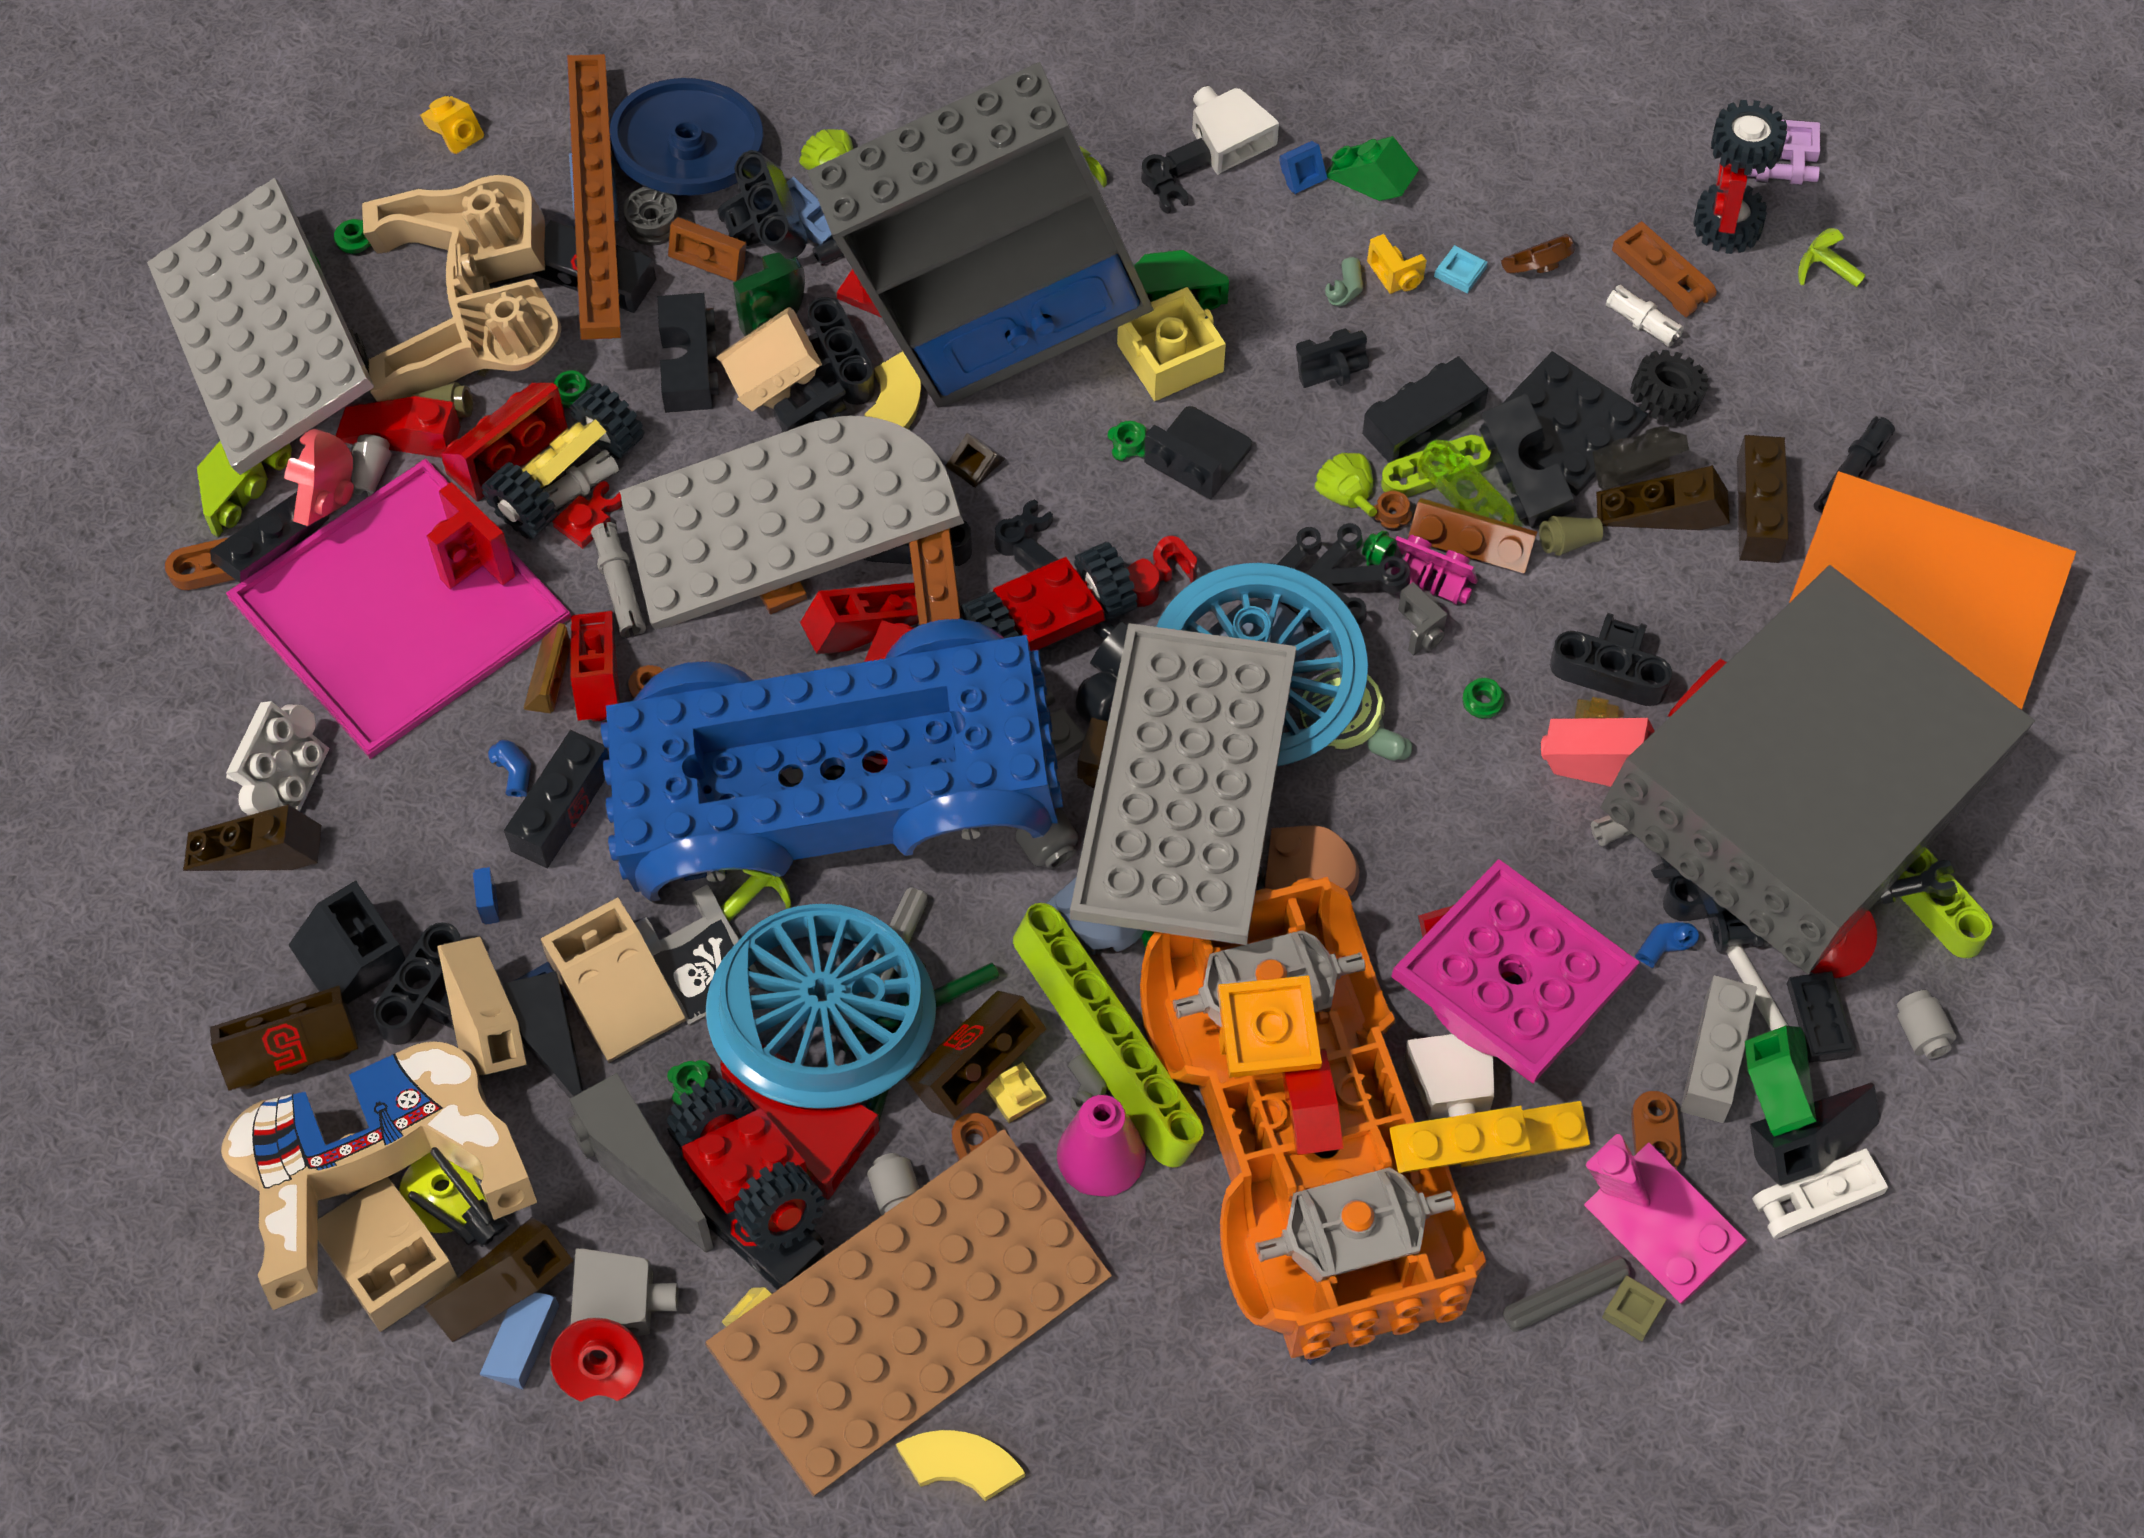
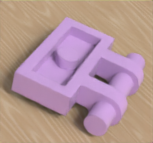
M1786 120L1787 136L1780 159L1790 160L1791 165L1776 163L1775 167L1771 170L1766 167L1764 173L1758 174L1756 169H1752V174L1747 175V177H1756V181L1768 182L1769 178L1790 180V184L1802 185L1803 181L1818 182L1819 167L1805 166V161H1818L1820 154V123Z

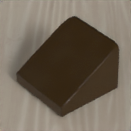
M967 433L945 466L976 488L1006 458L977 437Z

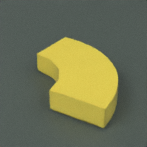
M902 351L874 368L875 376L881 385V393L876 404L865 413V416L890 421L909 429L917 415L920 404L921 380Z
M955 1430L930 1431L912 1436L896 1444L898 1452L920 1487L935 1481H957L973 1488L984 1501H987L1025 1477V1472L1009 1453L990 1440L971 1433Z

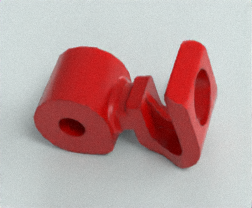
M1166 536L1158 542L1153 551V564L1148 559L1141 558L1127 567L1130 573L1129 579L1134 583L1135 588L1133 591L1137 594L1136 602L1138 607H1146L1153 604L1159 596L1160 581L1164 580L1167 582L1172 579V569L1168 565V559H1174L1190 578L1191 583L1195 581L1197 577V558L1179 537Z

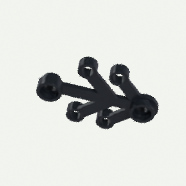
M1347 523L1339 528L1337 532L1338 540L1308 571L1302 572L1317 579L1331 589L1348 609L1352 607L1360 608L1362 611L1354 616L1357 624L1360 625L1367 618L1365 602L1358 597L1349 598L1335 586L1379 583L1383 590L1390 593H1398L1409 585L1411 575L1408 563L1397 556L1387 557L1379 565L1334 569L1350 551L1360 548L1363 542L1359 526ZM1314 527L1302 528L1296 536L1297 544L1276 565L1296 569L1307 555H1313L1321 549L1322 540L1320 532ZM1349 533L1357 536L1355 540L1350 542L1343 540V537ZM1306 537H1314L1316 539L1315 543L1311 545H1305L1302 541ZM1391 567H1398L1401 569L1400 572L1395 575H1389L1386 573V570ZM1283 603L1294 613L1299 614V609ZM1306 618L1303 621L1304 626L1309 629L1320 627L1313 619Z

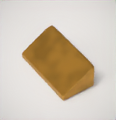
M558 623L542 639L524 710L543 713L554 712L571 648L565 624Z

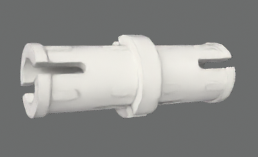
M1618 285L1616 291L1613 290L1607 299L1606 306L1633 322V328L1638 331L1642 328L1667 347L1674 343L1672 341L1673 338L1677 340L1683 333L1684 326L1656 309L1657 305L1653 302L1643 301L1622 285Z
M607 450L601 451L578 468L575 466L570 467L566 470L567 474L543 489V491H547L550 495L548 499L554 502L556 510L581 494L584 497L591 493L590 488L619 471L612 456L608 457L609 452Z

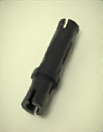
M1878 416L1874 417L1859 440L1852 442L1848 449L1849 454L1837 472L1840 471L1862 479L1869 468L1876 466L1880 460L1882 448L1895 432L1894 425L1884 417L1880 419ZM1837 472L1814 503V509L1821 514L1823 513Z

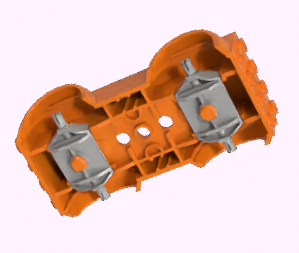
M1328 877L1316 880L1313 878L1300 879L1289 887L1277 890L1269 888L1257 890L1247 945L1154 932L1147 943L1140 979L1144 1027L1149 1045L1169 1073L1170 1078L1185 1084L1198 1085L1231 1180L1230 1185L1225 1191L1220 1217V1240L1223 1262L1230 1288L1245 1317L1254 1325L1283 1333L1291 1359L1303 1355L1305 1359H1315L1328 1354L1332 1347L1347 1343L1350 1347H1359L1370 1343L1379 1334L1392 1331L1394 1335H1402L1418 1328L1419 1323L1434 1319L1438 1323H1445L1460 1317L1463 1311H1466L1477 1276L1485 1267L1486 1259L1483 1251L1480 1252L1473 1236L1449 1166L1398 1173L1389 1128L1415 1122L1383 1039V1035L1395 1023V1018L1387 1006L1375 975L1348 891L1330 882ZM1309 975L1320 1049L1325 1048L1327 1051L1339 1108L1343 1149H1339L1338 1153L1332 1158H1321L1315 1153L1297 1155L1290 1105L1285 1099L1282 1072L1229 1078L1226 1055H1221L1219 1034L1222 1026L1217 992L1219 984Z

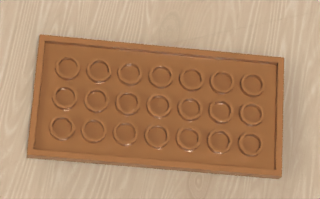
M1003 1129L708 1339L705 1345L814 1497L1096 1289L1112 1275Z

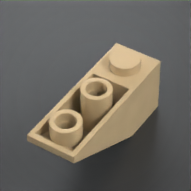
M481 937L438 945L457 1045L470 1058L477 1075H487L527 1065L517 1018Z

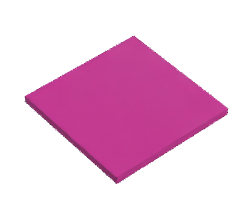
M426 458L226 592L228 599L369 759L379 754L541 640L558 623L563 624L571 618V614L509 547L508 550L515 577L505 585H502L483 566L452 589H449L440 580L426 535L432 532L439 522L447 520L439 490L449 483Z

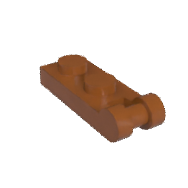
M1642 221L1614 240L1612 251L1665 296L1685 318L1697 310L1699 303L1702 301L1707 303L1716 296L1717 291L1714 284ZM1686 284L1692 290L1687 292L1682 286Z

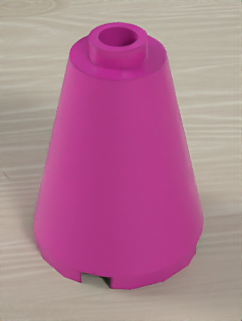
M1107 1095L1093 1096L1085 1101L1063 1132L1057 1147L1058 1167L1066 1182L1080 1193L1087 1195L1115 1196L1131 1188L1141 1176L1146 1161V1148L1139 1131L1120 1102Z

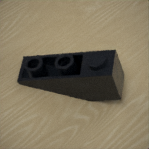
M1872 1082L1815 1101L1816 1122L1803 1126L1800 1129L1774 1137L1766 1118L1751 1123L1750 1129L1754 1156L1759 1166L1779 1186L1822 1172L1879 1124L1875 1085Z

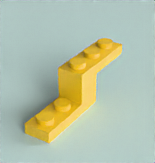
M1581 1101L1522 1110V1106L1397 1125L1389 1128L1397 1169L1400 1174L1455 1164L1467 1167L1590 1145Z

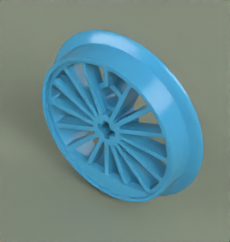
M1245 563L1232 565L1210 572L1184 588L1167 606L1156 627L1211 634L1195 623L1204 614L1211 611L1228 637L1269 642L1278 604L1282 602L1300 610L1299 614L1275 642L1285 645L1307 617H1311L1323 631L1295 645L1297 646L1296 657L1326 640L1331 641L1337 657L1295 662L1293 674L1338 668L1340 670V685L1334 686L1292 676L1291 687L1335 698L1324 713L1290 689L1288 701L1316 720L1310 727L1299 730L1288 711H1286L1284 724L1289 732L1282 735L1277 766L1294 763L1317 753L1333 742L1344 731L1356 714L1367 682L1368 661L1365 642L1361 630L1348 607L1331 589L1317 579L1298 570L1276 564ZM1249 598L1272 600L1269 615L1259 607L1250 606ZM1240 600L1242 601L1243 608L1236 613L1232 625L1220 605ZM1246 623H1255L1261 627L1263 632L1258 636L1249 637L1244 635L1240 628Z
M809 904L789 908L765 918L752 927L731 948L719 964L711 980L706 1001V1020L711 1041L720 1059L732 1074L746 1086L767 1098L804 1108H836L856 1104L873 1098L897 1084L914 1068L924 1054L933 1033L936 1016L935 994L930 976L913 949L891 927L878 918L858 909L835 904ZM816 936H835L825 970L821 972ZM809 937L814 973L791 940ZM846 938L858 942L859 945L834 971L843 939ZM781 944L798 971L768 951ZM870 949L883 956L850 973ZM755 961H758L782 978L751 972L748 969ZM894 967L901 977L899 979L884 980L883 982L877 975ZM749 986L777 993L750 996ZM860 992H870L874 994L875 997L873 999H870L866 997L857 996L856 994ZM907 993L909 1005L901 1006L885 1002V995ZM780 1007L754 1020L752 1010ZM883 1016L903 1022L895 1033H891L873 1020ZM791 1018L765 1048H762L758 1034ZM844 1018L884 1045L872 1054H868ZM806 1021L807 1026L795 1062L789 1063L774 1057ZM834 1024L858 1059L857 1061L840 1066L835 1064L830 1025ZM815 1027H822L828 1067L803 1066Z

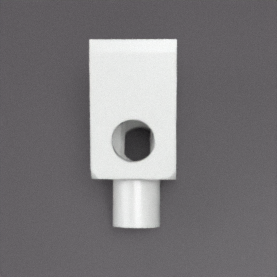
M1206 86L1194 95L1193 102L1197 107L1193 111L1192 131L1196 138H1202L1209 148L1211 154L1210 164L1217 175L1277 145L1279 122L1241 89L1234 88L1218 96L1210 86Z
M1453 1034L1407 1041L1404 1055L1405 1062L1429 1119L1490 1111L1494 1098L1493 1056L1468 1046Z

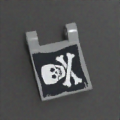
M708 884L692 892L695 898L693 903L702 915V918L659 940L647 917L634 923L682 1010L688 1026L706 1017L707 994L713 975L726 954L739 941ZM754 964L748 969V971L759 973ZM749 986V993L758 988Z

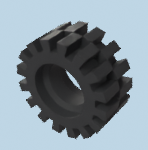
M1656 350L1651 352L1650 356L1646 355L1638 367L1630 388V394H1634L1632 398L1634 403L1642 402L1639 409L1643 412H1646L1648 409L1651 410L1650 416L1657 419L1658 415H1662L1663 421L1669 423L1672 417H1674L1676 423L1683 422L1684 418L1689 420L1694 414L1696 415L1709 386L1707 381L1709 378L1707 374H1702L1704 369L1700 364L1693 366L1694 359L1688 357L1686 360L1681 359L1682 353L1675 352L1674 356H1670L1669 350H1662L1661 354Z

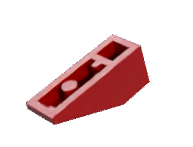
M412 396L345 407L335 436L344 443L354 444L360 435H375L386 439L390 443L389 450L442 458L441 453L446 450L453 440L457 439L461 426L454 402Z
M914 582L818 591L800 621L815 653L824 654L850 651L873 641L882 620L893 624L904 623L909 626L919 623L917 602L914 595Z
M613 611L571 615L570 678L578 721H604L607 719L606 706L620 703Z

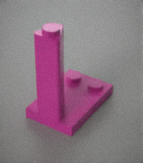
M1616 1134L1587 1161L1586 1167L1600 1189L1584 1206L1681 1305L1696 1293L1747 1243V1240L1649 1142L1633 1157L1623 1137L1620 1134Z

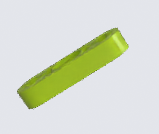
M1467 435L1394 460L1383 469L1382 489L1384 492L1399 491L1410 497L1479 473L1488 466L1491 450L1488 451L1482 437ZM1466 449H1471L1473 453L1480 452L1479 459L1474 460L1471 455L1465 456ZM1459 459L1458 467H1456L1455 460ZM1432 461H1438L1443 463L1447 470L1442 474L1435 475L1428 472L1425 465ZM1414 467H1417L1418 473L1413 474ZM1398 474L1401 478L1407 477L1406 484L1401 485L1398 480L1393 481V475Z

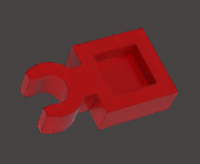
M600 482L594 488L593 497L589 501L579 495L552 521L554 528L584 549L594 539L591 534L592 528L600 523H603L604 528H606L607 522H611L610 517L606 513L616 511L623 506L621 493L619 492L612 499H604V494L610 488L608 482Z

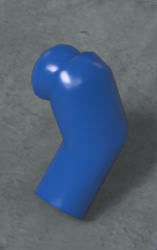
M500 740L497 744L490 747L488 751L489 760L491 763L496 762L498 767L504 766L509 772L506 795L526 797L531 762L514 742Z
M1683 922L1659 924L1653 928L1635 957L1637 960L1653 968L1664 952L1681 951L1694 946L1699 939L1698 930L1694 925Z

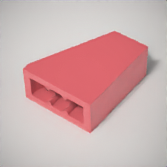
M1649 718L1551 719L1548 734L1544 735L1541 741V755L1556 775L1611 787L1626 758L1652 735L1655 730Z

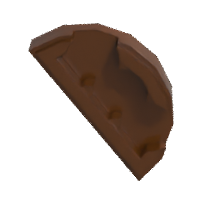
M1564 234L1506 256L1501 260L1502 267L1507 273L1526 272L1536 269L1537 273L1552 271L1559 267V261L1574 253L1573 238L1568 234Z

